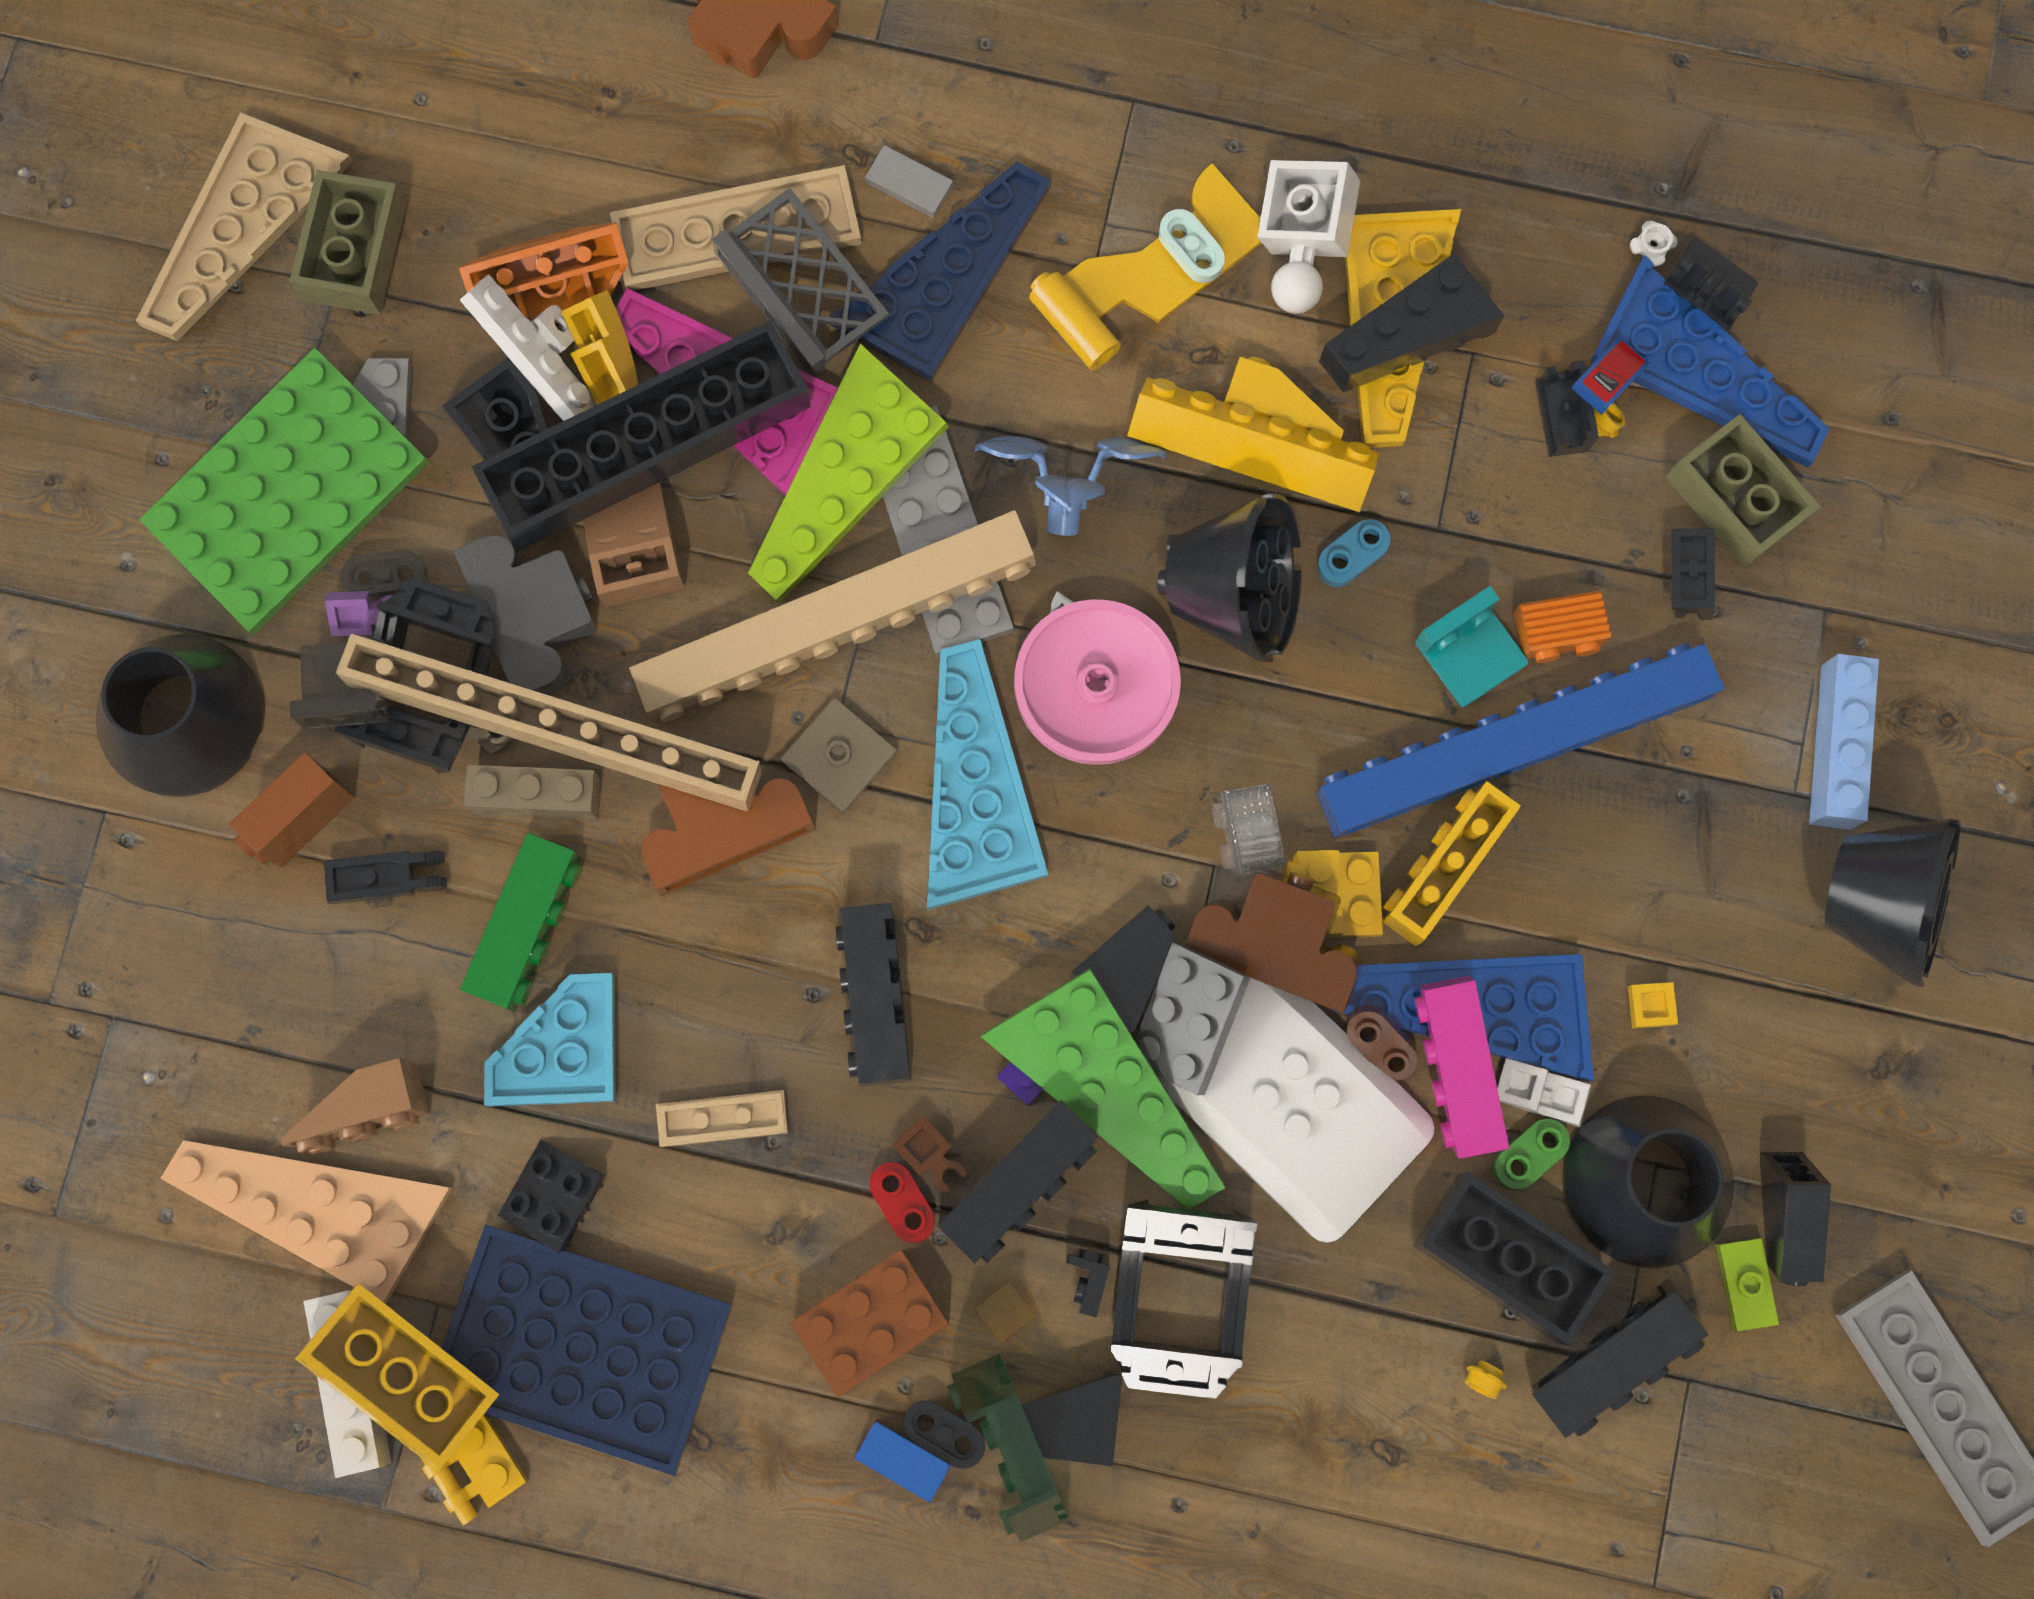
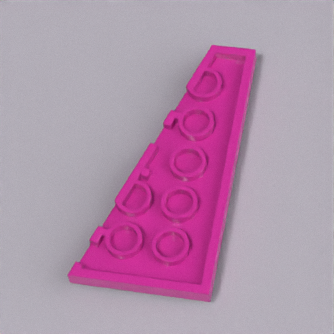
M628 288L616 307L629 346L658 374L733 339ZM799 369L797 370L809 390L811 407L733 446L784 496H786L838 390L837 387Z

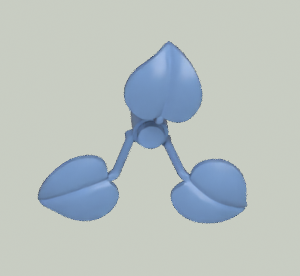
M1022 436L996 437L975 445L974 452L983 450L1007 459L1031 458L1036 461L1041 476L1035 478V484L1044 491V505L1049 506L1046 530L1063 536H1072L1079 533L1081 510L1086 509L1087 500L1099 497L1105 493V486L1096 482L1105 459L1112 456L1121 459H1143L1160 456L1165 459L1167 451L1134 438L1111 437L1101 439L1097 442V447L1102 450L1097 456L1088 479L1048 475L1043 453L1048 452V446L1031 438Z

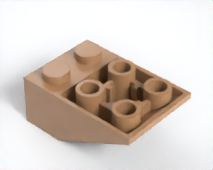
M661 482L583 520L596 591L605 608L685 589Z
M397 1058L355 1070L280 1138L281 1144L295 1147L298 1152L309 1151V1154H317L336 1148L334 1141L351 1139L352 1142H360L377 1137L376 1129L393 1127L394 1131L419 1125L418 1118L430 1114L419 1065Z

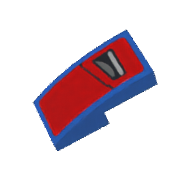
M1619 337L1571 388L1602 415L1650 362L1624 339Z

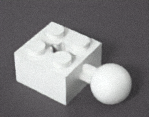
M1271 160L1258 239L1271 254L1290 255L1289 263L1283 265L1275 273L1271 284L1274 301L1286 312L1294 314L1307 312L1320 300L1323 283L1319 272L1313 267L1314 256L1348 257L1360 186V179L1348 162Z

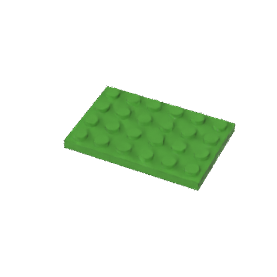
M314 348L139 520L248 632L255 635L430 461L330 361Z

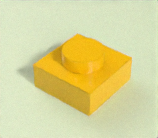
M1673 982L1639 984L1627 987L1632 1029L1678 1025Z

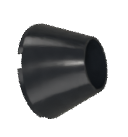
M193 634L159 637L124 655L108 671L102 685L96 709L98 740L110 765L131 784L143 790L167 797H185L201 794L231 779L250 759V752L259 732L262 733L264 725L265 707L263 693L256 675L241 656L223 643ZM177 676H189L192 684V698L183 718L164 732L144 735L141 728L140 715L142 705L148 694L158 684L167 679Z
M1950 818L1845 836L1836 858L1825 910V927L1910 984L1924 987L1925 982H1923L1922 978H1928L1950 894L1948 888L1952 869H1955L1961 821Z
M1628 1097L1609 1103L1598 1110L1590 1118H1587L1574 1134L1563 1164V1191L1571 1217L1576 1220L1580 1229L1587 1236V1240L1594 1247L1607 1256L1632 1266L1645 1268L1667 1267L1693 1258L1716 1239L1723 1229L1732 1207L1734 1175L1728 1152L1722 1140L1712 1126L1695 1111L1681 1103L1663 1097ZM1651 1139L1665 1143L1675 1150L1683 1160L1689 1176V1191L1684 1205L1676 1215L1666 1221L1649 1213L1637 1199L1632 1187L1631 1170L1634 1158L1640 1148Z

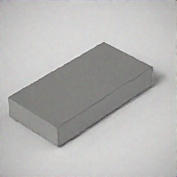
M885 145L865 176L866 184L935 219L953 188V180Z

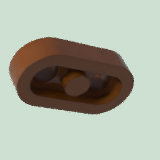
M1362 1005L1350 1013L1347 1019L1348 1039L1370 1063L1393 1080H1403L1414 1073L1418 1065L1416 1046L1382 1009L1374 1005ZM1365 1027H1372L1376 1032L1373 1035L1367 1036L1362 1034L1361 1030ZM1393 1057H1400L1404 1062L1400 1065H1393L1389 1060Z

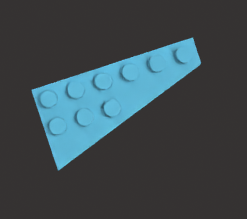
M980 639L940 650L927 910L1048 877V871Z

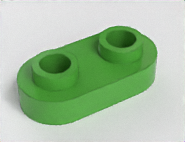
M1543 1119L1532 1123L1509 1143L1510 1149L1501 1150L1496 1155L1492 1166L1496 1181L1504 1188L1510 1190L1529 1187L1567 1153L1570 1145L1567 1129L1560 1122L1553 1119ZM1546 1132L1551 1133L1555 1138V1144L1552 1148H1547L1542 1142V1137ZM1514 1160H1519L1524 1166V1171L1520 1176L1514 1175L1511 1171V1163Z

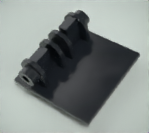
M1696 237L1692 239L1664 282L1678 296L1686 299L1727 330L1731 329L1739 314L1743 313L1752 302L1750 297L1759 284Z
M540 1140L498 1216L556 1252L561 1253L565 1245H571L572 1242L570 1240L579 1226L577 1223L584 1222L585 1219L581 1217L584 1210H591L588 1203L593 1201L599 1188H603L604 1184L601 1181L605 1175Z

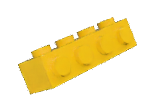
M1487 781L1476 792L1469 788L1455 807L1460 812L1457 819L1452 825L1445 821L1432 838L1431 842L1437 846L1431 855L1427 858L1421 854L1408 871L1407 875L1413 878L1404 891L1397 887L1383 906L1389 913L1382 923L1415 947L1422 943L1521 805Z

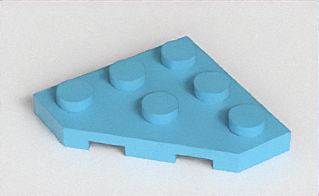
M613 973L570 974L558 986L554 994L515 1030L516 1033L484 1062V1106L487 1107L616 1102L615 975Z

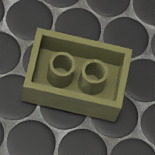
M316 170L289 280L290 285L302 301L381 315L407 206L396 183Z
M1741 414L1678 461L1665 476L1707 527L1715 528V536L1744 569L1804 523L1821 507Z

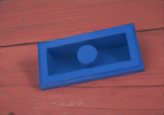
M877 1419L854 1458L929 1503L951 1467V1464L915 1444L905 1435Z

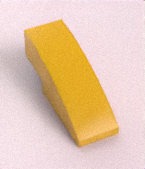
M608 290L561 311L579 348L572 352L571 355L596 405L638 385L635 364L628 339Z

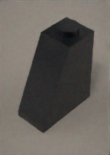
M1147 905L1071 973L1070 977L1074 978L1085 970L1092 969L1131 1034L1136 1029L1163 968L1170 947L1176 939L1172 932L1175 925L1161 909L1154 912Z
M1760 1152L1767 1265L1780 1283L1783 1282L1790 1286L1800 1287L1807 1285L1808 1282H1824L1831 1184L1803 1152Z
M1111 1373L1013 1405L1011 1416L1002 1415L999 1442L1008 1443V1454L1113 1466L1123 1376Z

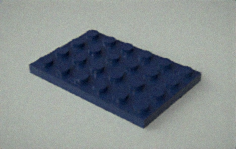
M485 1224L442 1349L499 1394L484 1414L675 1476L677 1475L733 1304L565 1249L558 1253L540 1241Z

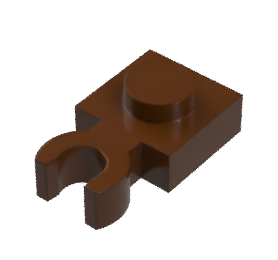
M924 1116L917 1120L892 1144L896 1151L921 1177L931 1169L935 1173L934 1178L937 1187L946 1194L951 1191L943 1181V1175L947 1170L957 1171L962 1178L967 1176L965 1168L959 1162L948 1161L944 1157L952 1146Z

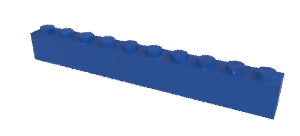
M1689 643L1679 645L1668 650L1665 653L1667 658L1653 662L1651 657L1641 659L1628 666L1629 672L1619 676H1615L1614 671L1606 672L1591 679L1592 686L1578 690L1576 685L1566 687L1552 694L1554 700L1540 705L1538 699L1528 701L1515 708L1516 714L1502 719L1500 713L1493 714L1478 721V728L1464 733L1462 727L1456 728L1440 735V742L1426 747L1424 742H1418L1400 751L1401 757L1387 761L1386 756H1381L1362 765L1364 770L1349 776L1347 770H1343L1324 779L1325 785L1319 789L1317 796L1334 838L1343 837L1461 793L1469 788L1477 787L1486 781H1493L1714 698L1725 688L1706 645L1702 644L1691 648Z

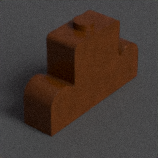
M1264 869L1255 875L1242 913L1237 905L1229 900L1220 899L1211 902L1197 913L1185 944L1189 948L1251 976L1252 979L1344 1013L1351 1002L1362 969L1361 958L1355 949L1343 944L1333 945L1330 948L1326 947L1327 939L1341 903L1340 896L1313 886L1314 879L1297 872H1290L1289 876L1271 869Z

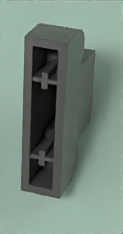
M498 535L486 536L453 550L472 596L487 601L490 606L495 640L494 648L508 682L549 696L560 691L567 682L568 671L555 650L593 635L597 631V626L586 601L593 597L584 577H575L568 560L560 550H555L522 564L521 558L509 540Z

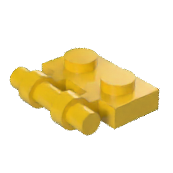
M487 1414L480 1418L441 1469L433 1468L422 1459L425 1464L422 1470L429 1480L432 1478L435 1480L446 1498L443 1503L449 1513L455 1512L463 1526L478 1516L469 1502L471 1499L480 1494L488 1508H490L529 1481ZM458 1460L472 1481L462 1489L448 1468Z

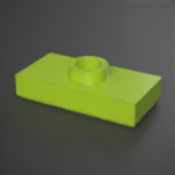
M1762 1238L1717 1244L1716 1250L1732 1331L1779 1325Z

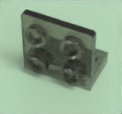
M372 639L374 641L386 644L382 639ZM347 642L304 645L300 648L302 700L290 701V718L305 729L389 722L387 698L378 696L376 693L373 694L368 689L349 687L336 674Z

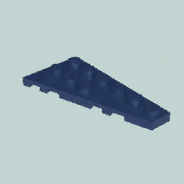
M1015 162L981 190V195L964 209H958L940 229L929 233L886 269V273L869 286V289L889 313V317L857 341L932 381L1049 191L1051 180L1021 163ZM852 300L849 303L847 320L865 322L875 312L867 302ZM844 308L840 311L837 309L829 317L843 319ZM830 325L835 329L841 331V326ZM846 327L845 334L847 335L855 328Z

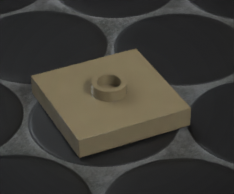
M833 698L780 758V761L838 811L844 814L897 754V749L836 698Z

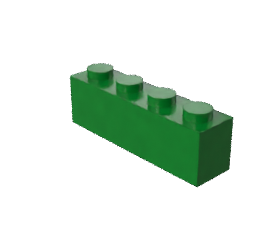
M530 833L526 834L459 990L514 1013L518 1004L521 1006L525 1004L532 989V982L528 980L534 966H541L547 955L549 943L545 941L551 926L557 927L564 915L566 904L562 903L566 891L568 887H575L582 872V865L578 864L581 857L575 851Z

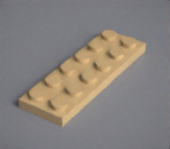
M845 165L610 212L612 223H617L629 261L625 271L622 273L626 289L636 291L729 272L714 253L712 238L724 230L728 233L789 188L792 189L838 249L861 245V235ZM788 203L775 212L774 225L797 228L799 215ZM769 217L761 223L768 224ZM803 221L802 229L810 230ZM750 230L739 238L747 249L765 252L767 232ZM772 233L770 252L793 256L796 236ZM800 238L799 257L823 252V246L818 239ZM756 259L760 265H763V259Z

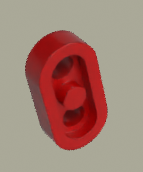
M893 1162L882 1164L876 1168L870 1178V1190L895 1234L908 1243H919L926 1240L934 1230L935 1216L909 1171L904 1166ZM895 1176L898 1178L899 1188L895 1192H887L883 1188V1181L886 1177ZM910 1213H917L922 1219L920 1227L915 1230L907 1228L905 1224V1218Z

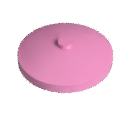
M1097 599L1083 600L1065 605L1043 618L1025 639L1017 658L1014 675L1017 706L1023 721L1034 737L1050 751L1061 757L1091 765H1104L1124 761L1150 747L1169 725L1177 707L1181 687L1178 659L1171 642L1162 629L1147 615L1131 606L1116 601Z

